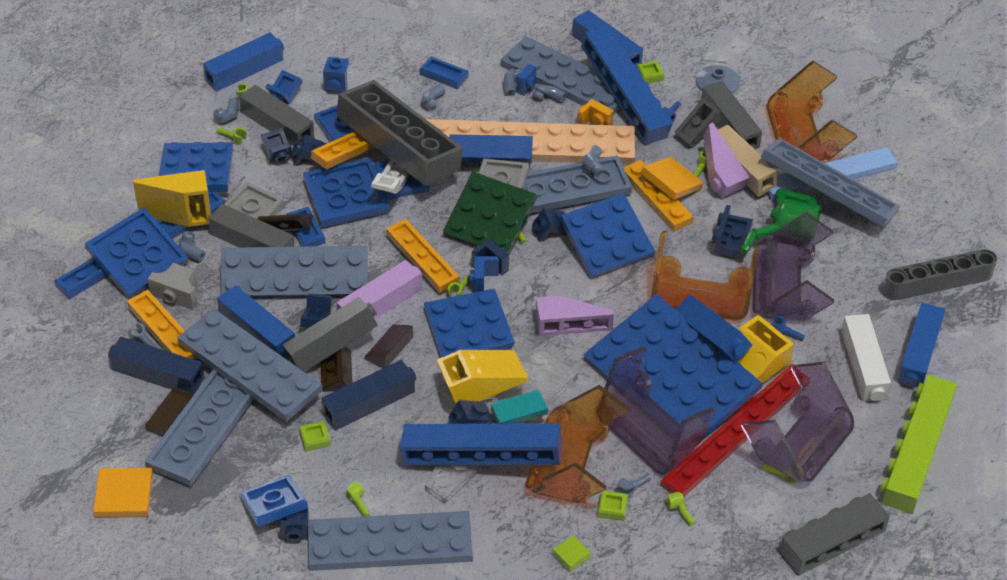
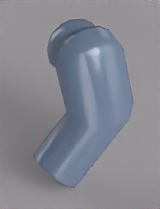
M512 68L505 73V94L513 95L516 93L515 81H517V75L521 72L520 69L514 70Z
M440 83L424 92L421 102L425 105L426 109L429 110L437 105L434 99L445 94L444 86Z
M539 84L533 92V96L539 100H543L544 96L547 95L563 103L567 98V92L550 85Z
M231 98L226 110L219 108L218 111L216 109L213 113L218 123H226L236 118L240 101L236 98Z
M594 145L583 158L584 166L592 174H597L602 169V165L598 162L602 149L597 145Z
M190 231L183 232L182 238L179 241L181 250L189 258L202 262L206 253L195 247L194 233Z

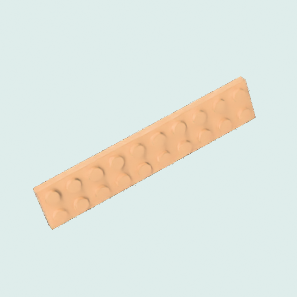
M426 119L448 137L449 134L533 136L532 161L583 162V158L594 145H597L602 149V154L598 159L618 155L622 164H632L635 162L634 126Z

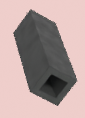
M719 81L704 86L702 88L701 100L704 97L720 110L717 123L719 128L729 125L754 149L760 148L762 130L724 82Z
M257 85L252 86L239 96L241 113L269 131L283 128L287 141L292 146H294L295 142H299L304 135L315 138L312 120Z
M221 204L208 218L211 235L239 248L295 247L293 235L227 205Z
M357 297L282 345L292 363L305 372L377 327L378 324L374 319V316L377 314L369 302L365 304L360 297Z

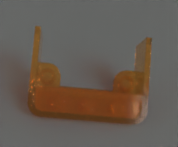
M812 60L769 97L766 109L776 140L781 138L816 159L826 161L832 159L858 138L857 134L833 119L817 131L813 114L822 107V91L837 79L836 74Z
M662 231L659 239L651 298L657 294L676 309L691 294L723 319L741 320L745 318L749 312L759 245L754 244L751 267L735 268L730 273L728 284L680 277V261L673 256L664 255L667 231Z
M597 385L554 408L546 418L545 423H560L563 444L560 465H531L525 483L526 488L537 495L572 503L583 502L605 491L607 486L586 471L585 466L592 443L603 440L610 431L609 425L611 420L627 413L629 407L601 385Z

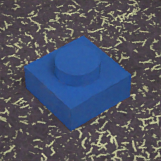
M528 64L517 75L516 93L524 96L530 89L536 86L535 66Z

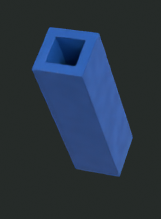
M590 10L573 19L572 36L580 42L583 41L585 32L609 26L611 31L616 34L623 49L627 51L632 63L635 66L642 64L643 48Z
M269 32L204 62L205 80L217 92L283 61L284 45L279 38L277 39Z
M449 134L452 140L463 147L461 162H482L484 158L532 163L533 136Z
M236 285L217 298L219 313L283 358L288 357L282 344L295 337V333Z
M691 294L675 309L686 318V322L735 364L753 346L741 331Z
M921 302L899 373L898 383L918 388L919 383L924 384L943 321L945 308Z

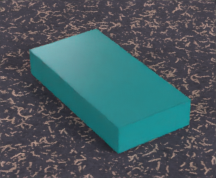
M539 390L491 403V411L498 424H516L548 414V407Z

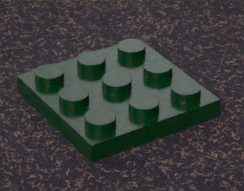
M472 171L443 229V234L475 247L490 239L500 248H504L510 255L537 196L533 192Z

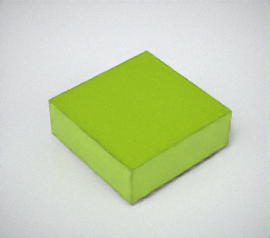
M658 61L637 64L640 75L648 84L664 81L665 75Z
M325 421L299 426L305 452L331 446Z
M602 491L598 517L624 521L628 494Z
M574 535L553 548L552 553L569 572L591 558V552Z

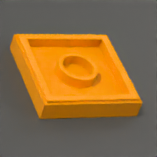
M671 156L643 166L640 172L673 200L702 189L704 184L703 181Z
M99 468L93 509L94 517H148L153 479L152 468Z

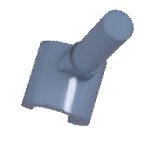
M142 323L136 324V327L141 331L140 334H135L132 329H129L128 333L132 339H140L145 344L156 347L144 333L145 327Z
M647 474L632 482L621 478L617 483L619 488L616 492L628 494V498H630L635 488L650 481L651 477Z

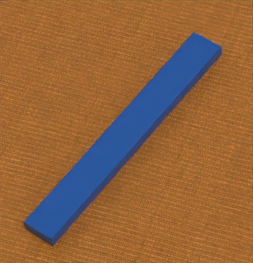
M208 192L211 215L221 204L226 203L216 192ZM157 220L159 225L172 239L194 227ZM92 258L55 279L54 282L55 286L68 299H71L109 275Z

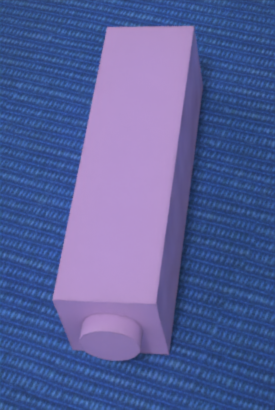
M404 260L336 302L337 310L360 297L365 304L369 302L377 314L374 316V319L422 290V274L416 266H412L407 260Z

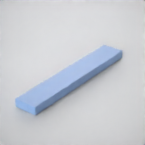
M888 147L825 164L852 179L895 169L898 162ZM786 173L777 175V187L770 189L767 193L771 200L776 199L777 189H789V191L798 193L812 189L800 179L791 178Z

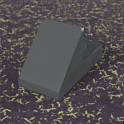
M703 97L676 129L675 133L690 146L694 147L705 134L709 124L713 123L717 128L720 110Z

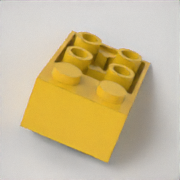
M205 170L133 179L138 210L145 207L156 220L187 227L209 224L208 218L211 216Z
M755 316L738 329L753 345L741 357L738 363L761 381L762 384L791 363L794 343L761 316Z
M459 350L437 359L455 404L459 400L483 401L529 381L515 350Z

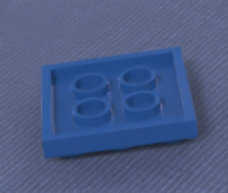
M233 142L164 143L158 176L205 170L208 192H228Z
M371 158L303 173L304 181L321 227L390 212V205L384 191L371 188V184L377 175Z
M624 193L571 211L560 217V221L590 279L648 259L656 253Z
M145 207L85 243V249L128 299L149 287L148 277L152 272H164L169 269L172 263L181 266L188 263V256Z
M495 288L424 303V310L440 358L459 350L515 349V342Z

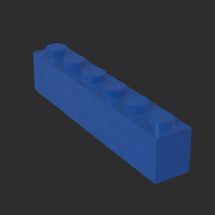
M609 26L585 32L581 48L631 125L635 127V131L644 145L668 138L673 124L672 120L661 107L660 101L650 90L649 84L640 75L637 66L630 60L627 51L619 43L616 34L611 31Z
M560 423L404 424L400 451L404 465H560L563 440Z

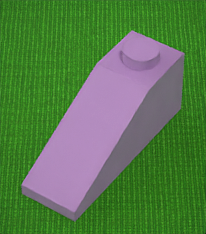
M713 123L709 124L703 136L708 178L712 190L717 192L722 199L744 189L750 177Z
M564 296L536 298V319L539 336L613 330V310Z

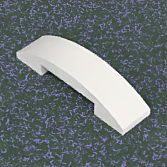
M390 159L382 174L378 173L371 188L396 194L405 185L409 173Z

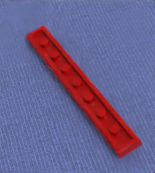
M790 364L661 480L660 486L669 493L680 492L685 497L811 383L812 377L794 364Z

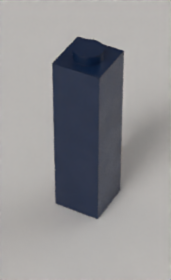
M120 337L108 352L112 371L171 390L174 388L191 396H194L205 378L202 362L125 337Z
M401 359L322 397L323 414L336 431L414 393L415 381L417 379L416 374Z

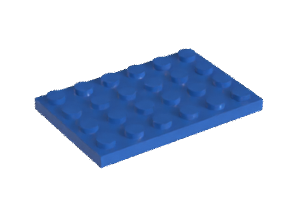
M657 294L584 353V359L688 452L762 389L761 381L738 362L735 364L690 326L684 316Z

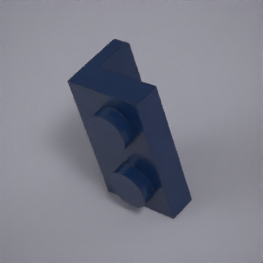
M726 205L724 213L720 212L718 216L717 226H719V229H714L712 243H715L714 253L743 259L744 254L740 252V247L743 245L747 234L751 231L753 219L730 215L731 205Z

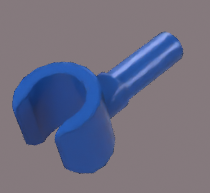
M679 101L670 108H663L665 113L670 116L672 123L676 118L674 111L681 105Z
M775 316V323H771L775 329L782 334H789L797 339L804 340V334L786 326L784 317Z

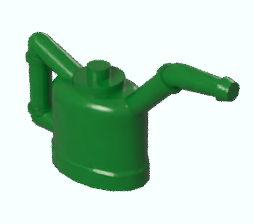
M777 189L776 199L778 205L776 209L772 208L770 218H774L773 224L758 229L753 228L747 234L743 245L740 247V252L746 254L755 240L774 233L811 242L815 235L822 206L817 205L816 197L811 194L806 195L789 191V189Z

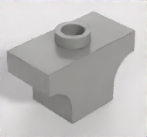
M172 263L168 270L161 273L152 272L148 277L149 290L153 296L194 310L198 304L194 270Z

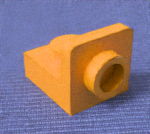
M591 99L578 110V124H588L591 122L594 125H613L614 110Z

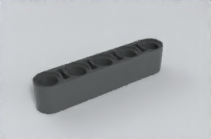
M981 249L890 269L886 274L883 295L890 300H901L988 281L993 276L997 255L991 250Z

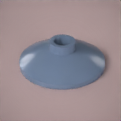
M722 65L704 67L696 76V84L701 91L704 86L723 81L733 94L740 85L738 74L731 68Z

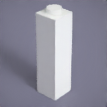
M869 314L845 316L841 333L862 401L887 399L891 381Z

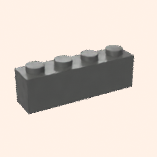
M871 493L863 497H855L849 504L841 508L836 507L829 511L827 515L819 519L814 518L797 530L788 531L782 538L780 554L796 574L800 576L885 532L890 515Z

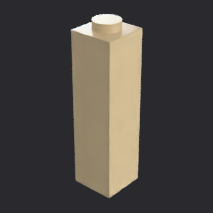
M729 125L718 129L750 178L746 185L758 197L777 187V170L774 167L768 165L766 160L761 158V155Z

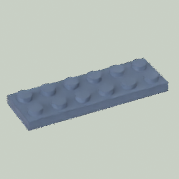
M527 36L501 59L500 66L508 70L514 68V70L520 69L522 71L528 64L535 66L536 84L550 85L567 92V99L580 105H586L593 99L614 110V114L620 109V106L596 69Z
M781 138L765 148L761 155V158L765 159L768 165L775 168L779 167L786 171L789 177L800 179L810 189L823 192L831 201L844 204L849 211L865 216L874 225L883 227L896 215L900 208V205Z
M618 155L598 159L602 169L597 174H592L590 170H587L583 162L528 172L523 189L536 194L537 199L530 212L535 213L542 211L543 208L555 209L611 198L622 193L625 195L631 194L632 185Z
M368 246L221 248V295L236 285L250 297L307 296L309 293L327 296H348L368 283Z
M214 308L177 337L179 345L286 422L322 392V384Z
M213 369L145 460L146 468H152L155 472L192 486L254 398Z
M469 511L308 520L309 571L473 562Z

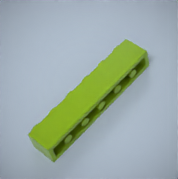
M929 374L925 384L919 383L915 395L919 400L918 402H912L908 414L912 416L911 421L906 419L901 433L905 435L904 440L899 438L894 452L899 455L897 459H891L887 471L891 473L890 478L885 477L880 490L881 493H884L882 504L913 514L947 419L957 383Z

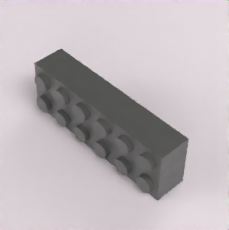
M375 80L338 94L337 117L424 186L460 171L463 147Z

